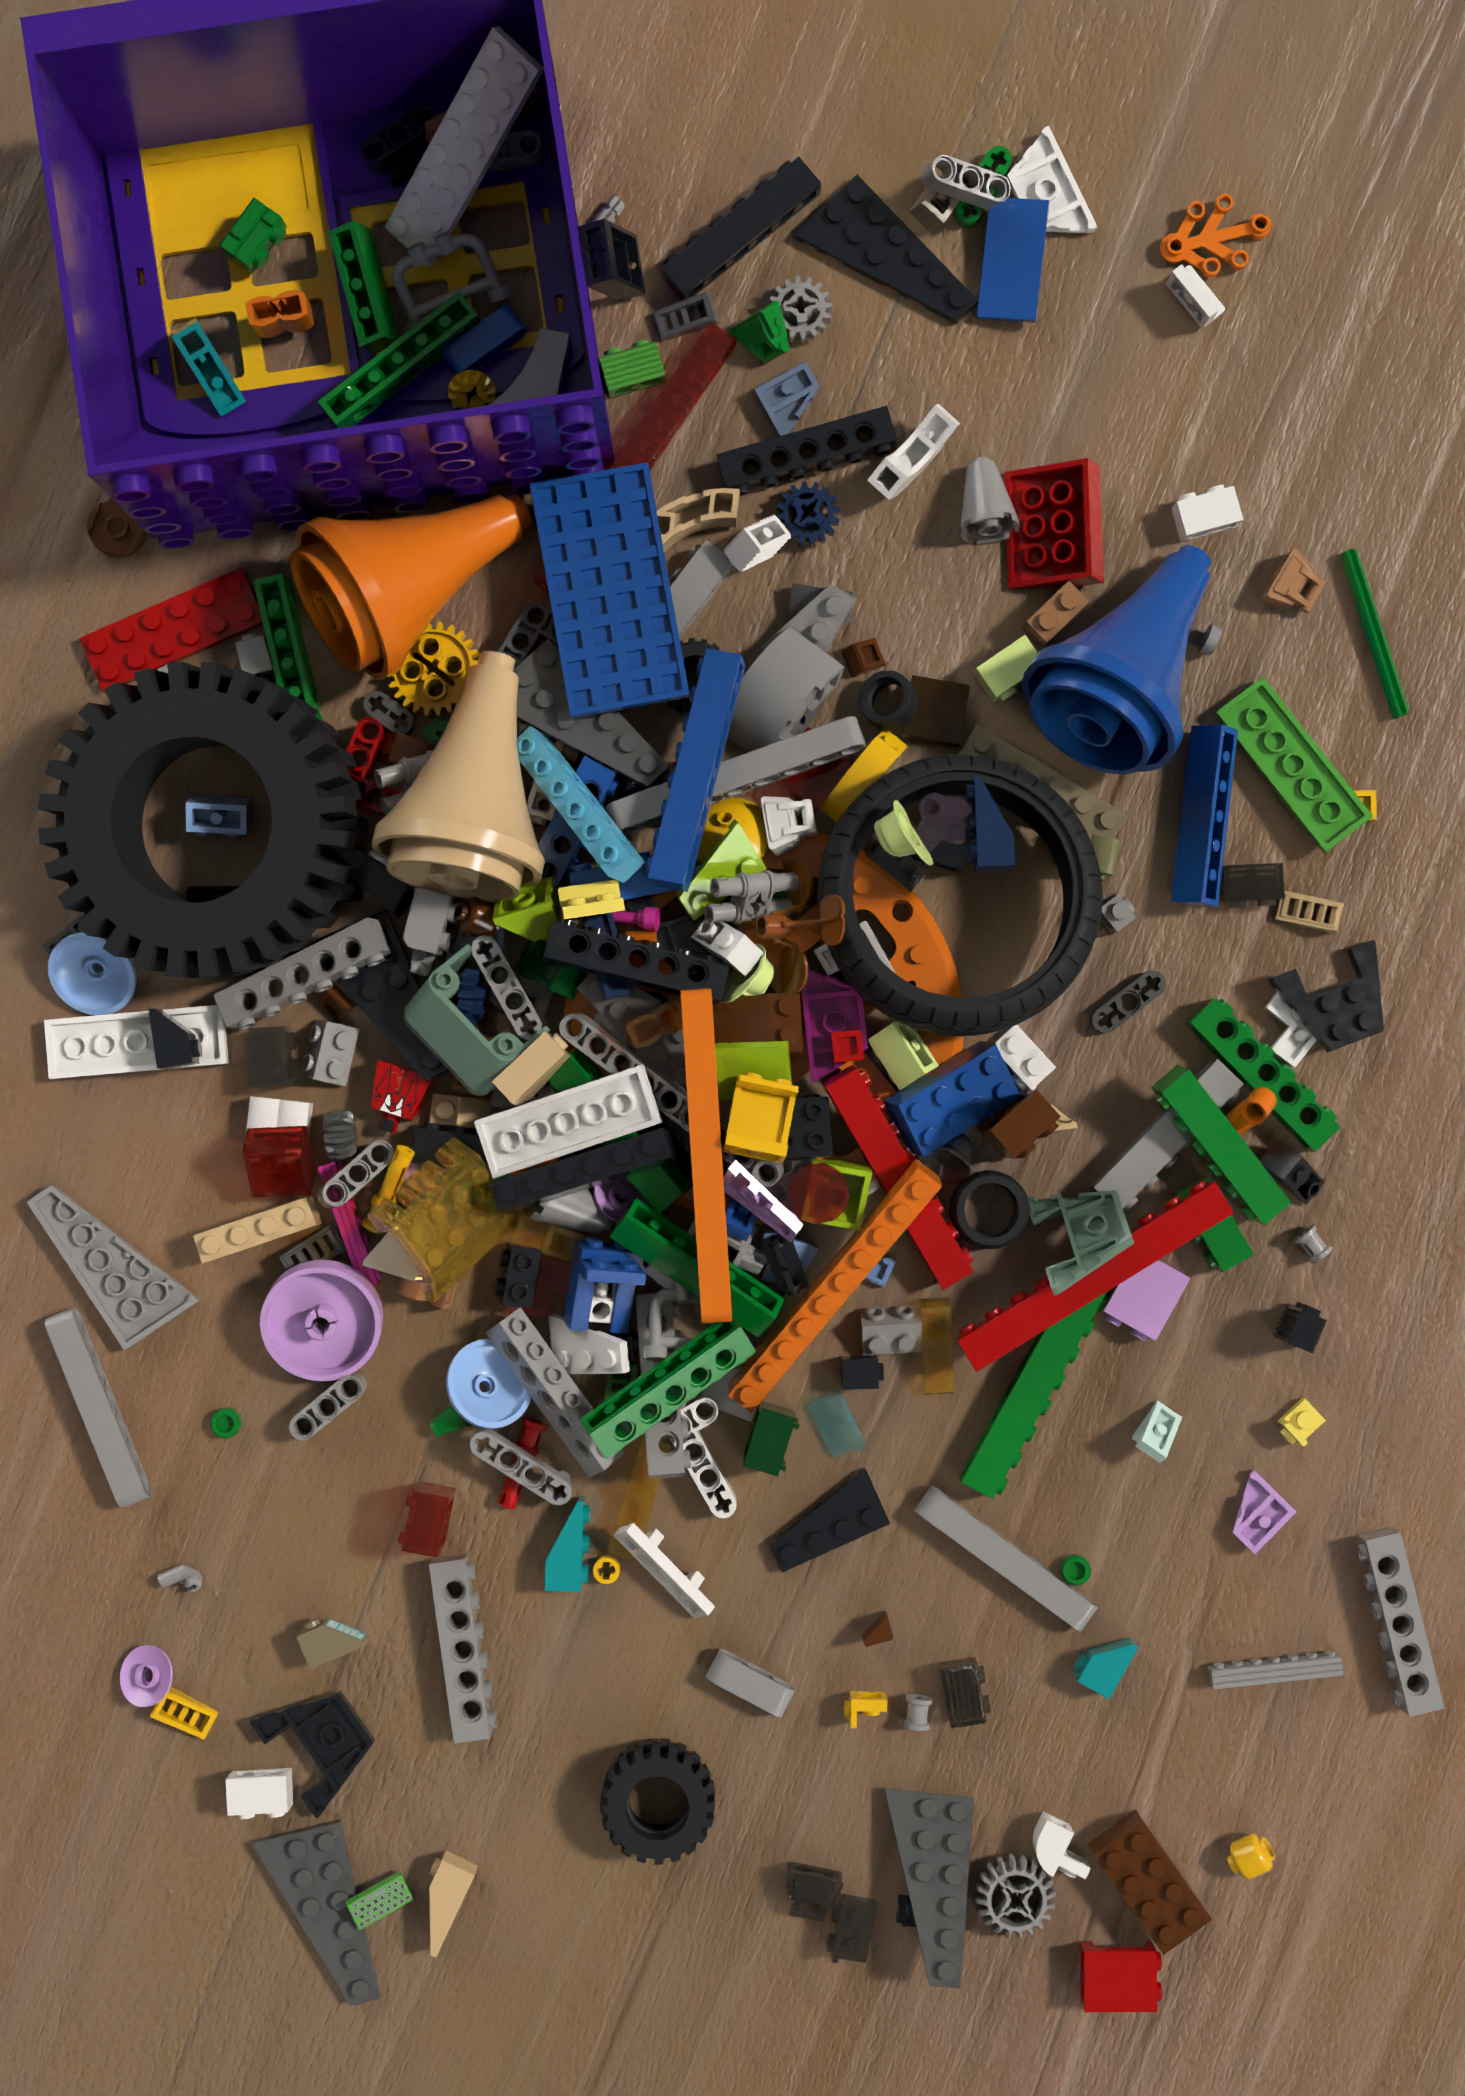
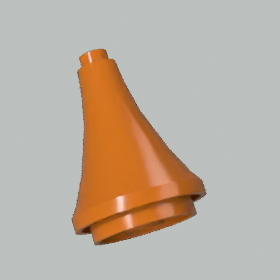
M517 494L507 498L496 495L471 505L430 515L381 520H338L316 517L298 527L296 535L298 549L290 554V570L298 595L312 624L336 659L352 672H358L363 669L371 677L383 680L400 671L406 656L428 624L472 576L500 553L521 540L522 531L532 525V519L526 504Z

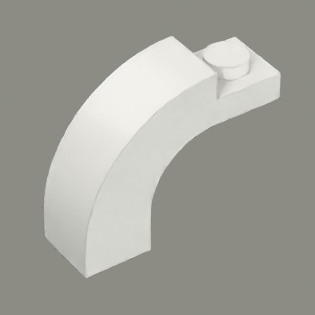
M936 404L912 435L893 454L883 459L867 481L888 500L894 498L927 467L944 447V443L960 423L943 407Z

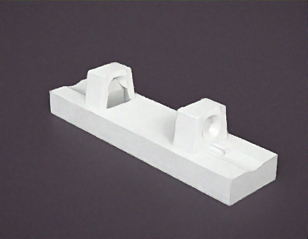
M631 1523L627 1526H621L613 1536L694 1619L709 1616L715 1606L698 1589L705 1578L698 1571L689 1572L685 1576L659 1550L658 1545L664 1536L657 1529L648 1531L645 1535L634 1523Z

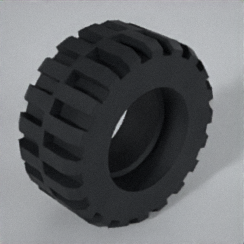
M652 1738L644 1740L643 1745L639 1747L635 1743L628 1747L627 1753H620L614 1759L613 1766L609 1767L606 1773L600 1800V1813L603 1815L602 1824L604 1830H609V1839L614 1846L620 1844L622 1846L621 1852L628 1857L631 1853L636 1854L638 1862L646 1863L647 1858L654 1859V1865H663L665 1858H670L672 1863L681 1860L682 1853L685 1852L687 1855H690L696 1850L698 1842L703 1843L707 1837L708 1828L712 1826L715 1810V1787L713 1780L710 1778V1771L706 1764L702 1765L700 1762L701 1757L695 1751L689 1753L686 1751L687 1746L678 1742L677 1746L670 1744V1739L661 1738V1743H653ZM655 1776L665 1777L676 1782L686 1795V1807L683 1814L673 1822L663 1825H654L641 1820L630 1807V1794L638 1782Z

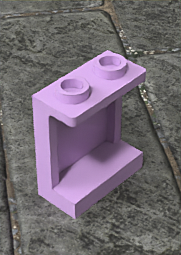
M1158 1260L1114 1287L1102 1310L1106 1313L1104 1319L1120 1327L1122 1322L1132 1327L1129 1333L1143 1341H1146L1148 1337L1156 1341L1191 1278Z

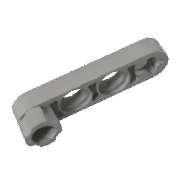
M479 936L471 945L474 960L520 1039L528 1041L543 1028L541 1020L497 942L490 936ZM482 945L493 947L490 949L492 956L490 959H487L484 954H477ZM500 957L501 961H497L496 958ZM494 969H506L508 978L504 983L497 984L492 981L491 973ZM513 993L519 994L523 998L522 1006L516 1010L509 1009L505 1003L506 998ZM529 1008L531 1013H526L525 1016L530 1023H537V1026L534 1027L535 1033L533 1035H530L528 1032L522 1033L521 1029L524 1028V1024L519 1017L514 1021L512 1017L522 1014Z
M478 1428L472 1433L470 1449L475 1456L554 1505H563L570 1500L572 1496V1483L570 1481L571 1475L567 1471L555 1470L492 1429ZM485 1437H488L489 1445L494 1449L497 1448V1444L501 1445L497 1449L495 1457L491 1456L493 1449L489 1446L478 1447L479 1441L477 1438L483 1440ZM511 1451L516 1454L517 1461L513 1465H505L501 1462L500 1456L504 1452ZM531 1467H536L541 1470L543 1475L539 1480L531 1481L526 1477V1471ZM551 1485H553V1486H555V1487H557V1488H558L560 1485H564V1489H563V1490H555Z

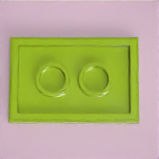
M788 1041L715 1043L718 1100H733L738 1075H744L745 1073H756L761 1075L762 1079L769 1081L785 1079L792 1082Z

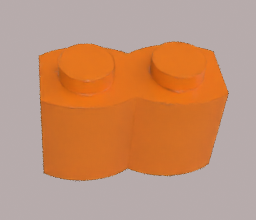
M286 291L275 298L260 296L245 303L249 325L258 337H275L282 334L285 330L289 332H302L314 326L311 305L302 291Z

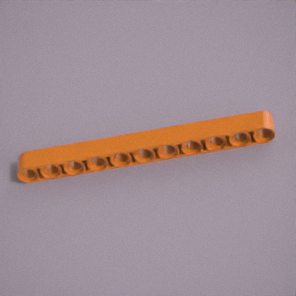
M711 988L681 990L702 1324L732 1322Z

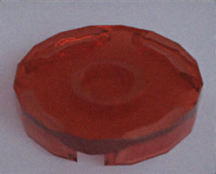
M811 1163L800 1168L792 1177L788 1187L789 1201L793 1211L802 1220L812 1224H821L837 1219L845 1211L849 1201V1188L844 1175L834 1166L826 1163Z

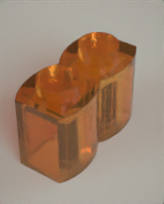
M665 1001L654 1006L648 1014H638L627 1019L622 1024L621 1029L629 1046L636 1048L646 1047L655 1043L662 1034H672L682 1030L681 1001Z

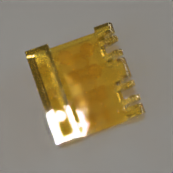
M451 1138L443 1145L442 1149L440 1148L435 1153V1158L448 1169L447 1171L427 1160L422 1164V1167H419L401 1183V1187L398 1186L394 1190L395 1198L407 1208L403 1209L395 1202L385 1198L380 1202V1205H377L367 1214L368 1219L379 1233L391 1232L421 1274L414 1281L431 1303H435L515 1227L514 1212L504 1214L497 1210L490 1185L491 1182L497 1181V1179L492 1178L490 1169L481 1156L456 1138Z

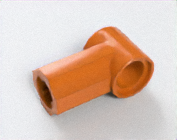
M1257 1087L1246 1099L1224 1115L1241 1136L1253 1126L1259 1125L1266 1120L1276 1106L1277 1099L1270 1089Z

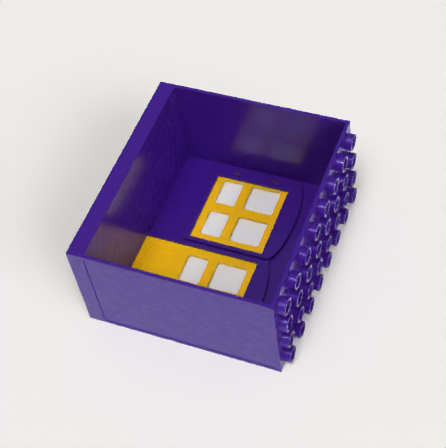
M132 0L20 18L88 476L152 539H158L160 547L176 549L191 546L195 543L194 533L217 530L220 539H242L254 534L253 524L275 520L276 527L279 530H298L300 525L312 520L311 515L334 512L335 519L363 520L371 516L370 506L392 502L396 512H417L430 506L428 497L452 493V499L455 503H475L488 498L487 488L509 484L513 494L527 495L532 494L530 483L546 481L548 478L567 475L575 476L616 468L543 0ZM499 26L544 67V71L536 83L542 88L541 105L515 121L509 133L524 130L536 132L543 146L544 160L539 166L494 173L488 168L465 210L517 202L525 205L530 242L524 246L488 252L497 273L526 268L534 269L543 328L570 334L572 342L562 393L560 395L462 410L458 407L454 408L451 399L448 398V386L455 374L445 360L441 358L355 426L337 429L324 413L318 401L379 353L359 346L328 231L350 221H355L370 228L373 236V226L388 222L410 181L408 179L393 186L386 172L383 174L371 173L366 168L360 152V146L367 137L416 106L428 105L435 110L436 115L448 110L491 29ZM423 121L422 123H420L419 126H420V127H425V122H426V121ZM400 136L394 142L402 143L407 137ZM426 146L425 148L421 149L420 151H418V152L415 153L414 155H416V154H418V153H420V152L426 150V149L428 148V146ZM527 146L523 152H533L536 146ZM372 153L369 158L377 159L382 153ZM253 197L283 218L287 226L285 238L302 235L313 236L318 266V275L314 278L254 286L252 274L227 257L231 279L230 290L172 300L166 298L161 265L162 258L220 248L219 244ZM458 221L452 232L453 237L461 234L460 221ZM461 247L437 259L435 264L430 267L423 264L406 270L404 280L407 287L445 281L448 283L449 292L468 285L471 277L485 275L477 254H467L464 252V248ZM395 265L381 267L387 290L395 289L392 279ZM292 290L304 292L309 302L322 301L331 351L330 363L267 372L262 339L256 336L249 325L245 303L260 296L275 298L283 292ZM469 297L466 300L472 306V300ZM226 314L236 315L244 375L233 378L246 400L244 404L221 417L200 383L186 386L179 384L173 339L170 334L172 332L171 326L175 322ZM539 331L526 333L517 343L478 370L486 374L493 381L496 389L495 400L512 385L523 371L533 352ZM476 386L470 392H467L469 400L474 395H477Z

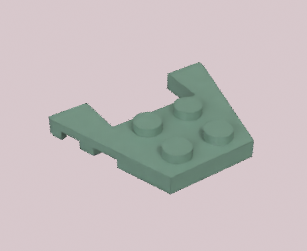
M1117 1190L1079 1193L1078 1197L1062 1198L1061 1195H1050V1199L1037 1200L1036 1197H1028L1030 1218L1034 1225L1063 1216L1074 1251V1258L1045 1268L1054 1296L1062 1293L1134 1244Z

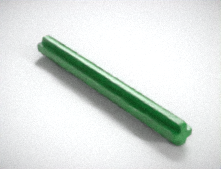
M1356 548L1346 550L1340 557L1393 718L1406 716L1409 713V708L1358 550Z

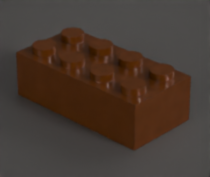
M1034 1089L1018 1097L980 1131V1134L1003 1159H1023L1036 1147L1032 1143L1037 1138H1046L1059 1127L1056 1121L1061 1116L1038 1090Z
M1137 1810L1130 1813L1088 1844L1099 1865L1163 1955L1212 1921L1205 1906Z

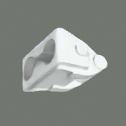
M764 796L761 798L768 847L775 856L783 855L800 845L802 839L817 834L811 799L793 801L788 797ZM802 814L804 825H798L797 815Z

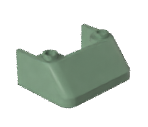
M467 944L429 976L405 1007L404 1021L411 1031L470 1093L483 1096L496 1088L492 1081L543 1032L549 1033L550 1029L547 1026L543 1027L524 1044L511 1033H500L488 1041L449 1000L459 989L460 980L458 974L469 966L472 947Z

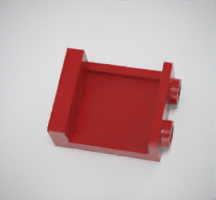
M1080 1941V2002L1085 2013L1157 2012V2001L1162 2000L1161 1983L1157 1982V1971L1162 1969V1959L1160 1951H1156L1152 1941H1146L1145 1947H1094L1092 1941Z

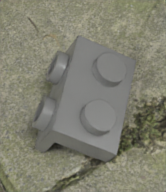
M317 1019L309 1032L311 1044L309 1052L304 1056L302 1062L303 1076L346 1086L359 1029Z
M901 1305L899 1307L860 1309L863 1355L922 1352V1321L919 1306Z

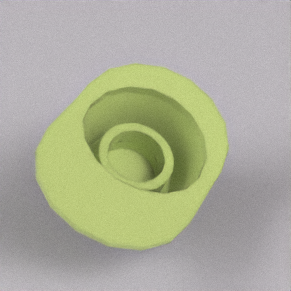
M894 800V810L874 824L880 844L886 852L893 856L903 857L918 854L926 864L932 866L933 860L929 851L913 829L899 801Z
M755 944L764 953L746 977L733 969L726 980L721 1003L732 1002L741 995L751 996L765 993L773 978L774 967L766 958V949L762 944Z

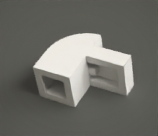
M1043 1811L1034 1829L1032 1838L1033 1848L1041 1867L1052 1877H1054L1059 1866V1870L1071 1878H1076L1078 1875L1086 1879L1091 1869L1087 1859L1067 1850L1074 1835L1070 1824Z

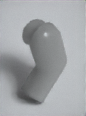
M183 1564L158 1574V1581L162 1588L180 1582L188 1588V1591L196 1592L203 1583V1578L199 1571Z

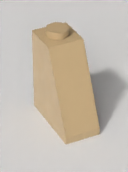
M546 1031L543 1032L492 1083L512 1104L518 1106L527 1104L570 1057V1054L565 1050L568 1044L557 1033L552 1036Z

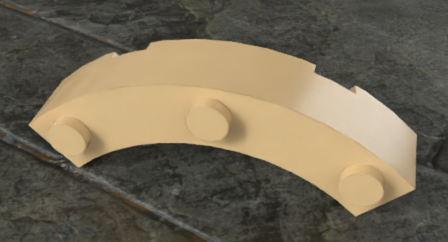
M720 488L704 490L702 493L680 497L657 510L664 552L679 540L698 531L716 527H736L740 489Z

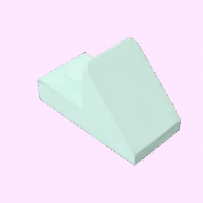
M1157 1401L1133 1434L1132 1439L1137 1442L1136 1447L1158 1463L1163 1462L1168 1456L1182 1417Z

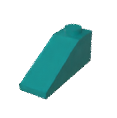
M196 318L170 332L172 339L221 417L246 402Z

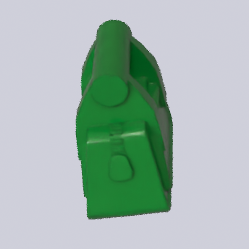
M777 300L730 329V333L747 350L761 359L764 364L771 362L790 349L787 342L785 322Z

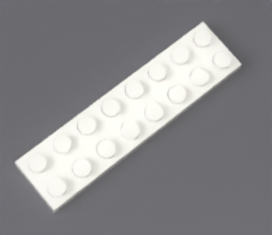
M499 26L491 29L385 225V228L407 249L420 242L424 243L425 248L436 244L434 237L446 231L453 232L544 71V67ZM438 257L430 260L425 265L427 267L434 265Z

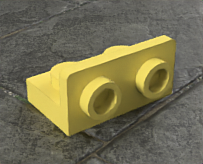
M616 879L558 888L563 919L625 910L624 900L620 896L619 883Z

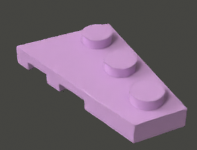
M735 1160L723 1178L724 1192L789 1242H792L803 1226L798 1216L792 1211L787 1210Z

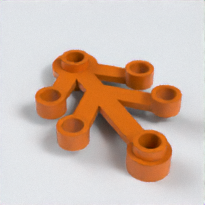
M1224 193L1216 199L1214 211L1200 235L1187 238L1195 222L1200 221L1205 214L1204 204L1200 201H1193L1188 206L1186 218L1177 233L1168 234L1161 241L1159 247L1160 255L1166 262L1179 263L1184 261L1200 270L1206 278H1214L1220 271L1221 263L1217 258L1210 257L1204 259L1192 251L1203 248L1229 263L1233 270L1241 271L1249 262L1248 253L1244 250L1233 251L1221 243L1245 236L1254 241H1261L1270 232L1271 221L1268 216L1259 213L1253 215L1247 223L1216 230L1224 215L1228 214L1234 205L1232 196ZM1219 201H1226L1229 207H1221ZM1191 209H1199L1200 215L1192 214ZM1255 222H1262L1265 228H1258L1255 225ZM1175 243L1179 245L1180 250H1172L1170 244ZM1239 256L1243 258L1244 263H1236L1235 257ZM1213 264L1216 271H1208L1206 265Z

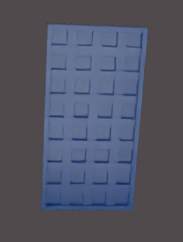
M648 462L530 483L571 719L690 697Z

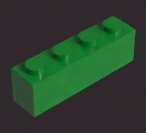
M350 221L328 231L359 346L379 353L399 339L400 334L371 229L355 221Z

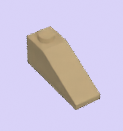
M447 1850L442 1860L436 1857L428 1874L433 1877L429 1887L431 1956L435 1958L478 1868V1865Z

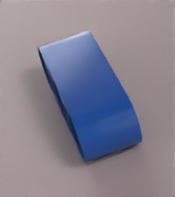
M506 304L451 342L442 351L441 356L455 375L466 370L478 371L522 339L528 329L511 305Z

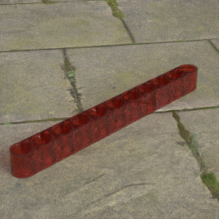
M713 322L708 325L609 469L647 462L649 471L652 469L733 352L738 340L736 337ZM543 563L534 577L533 584L549 594Z

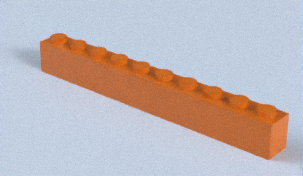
M917 1159L911 1164L865 1219L861 1230L855 1231L756 1352L745 1363V1367L741 1368L729 1382L728 1396L750 1413L756 1409L939 1191L942 1184L938 1175Z

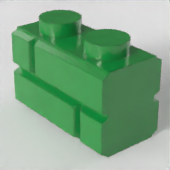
M253 197L221 241L219 247L226 257L240 265L250 274H253L257 268L260 270L266 265L269 259L268 252L274 244L278 246L284 240L287 226L279 214Z

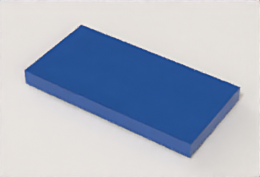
M1007 198L994 208L989 209L977 319L1036 323L1050 205L1049 200Z

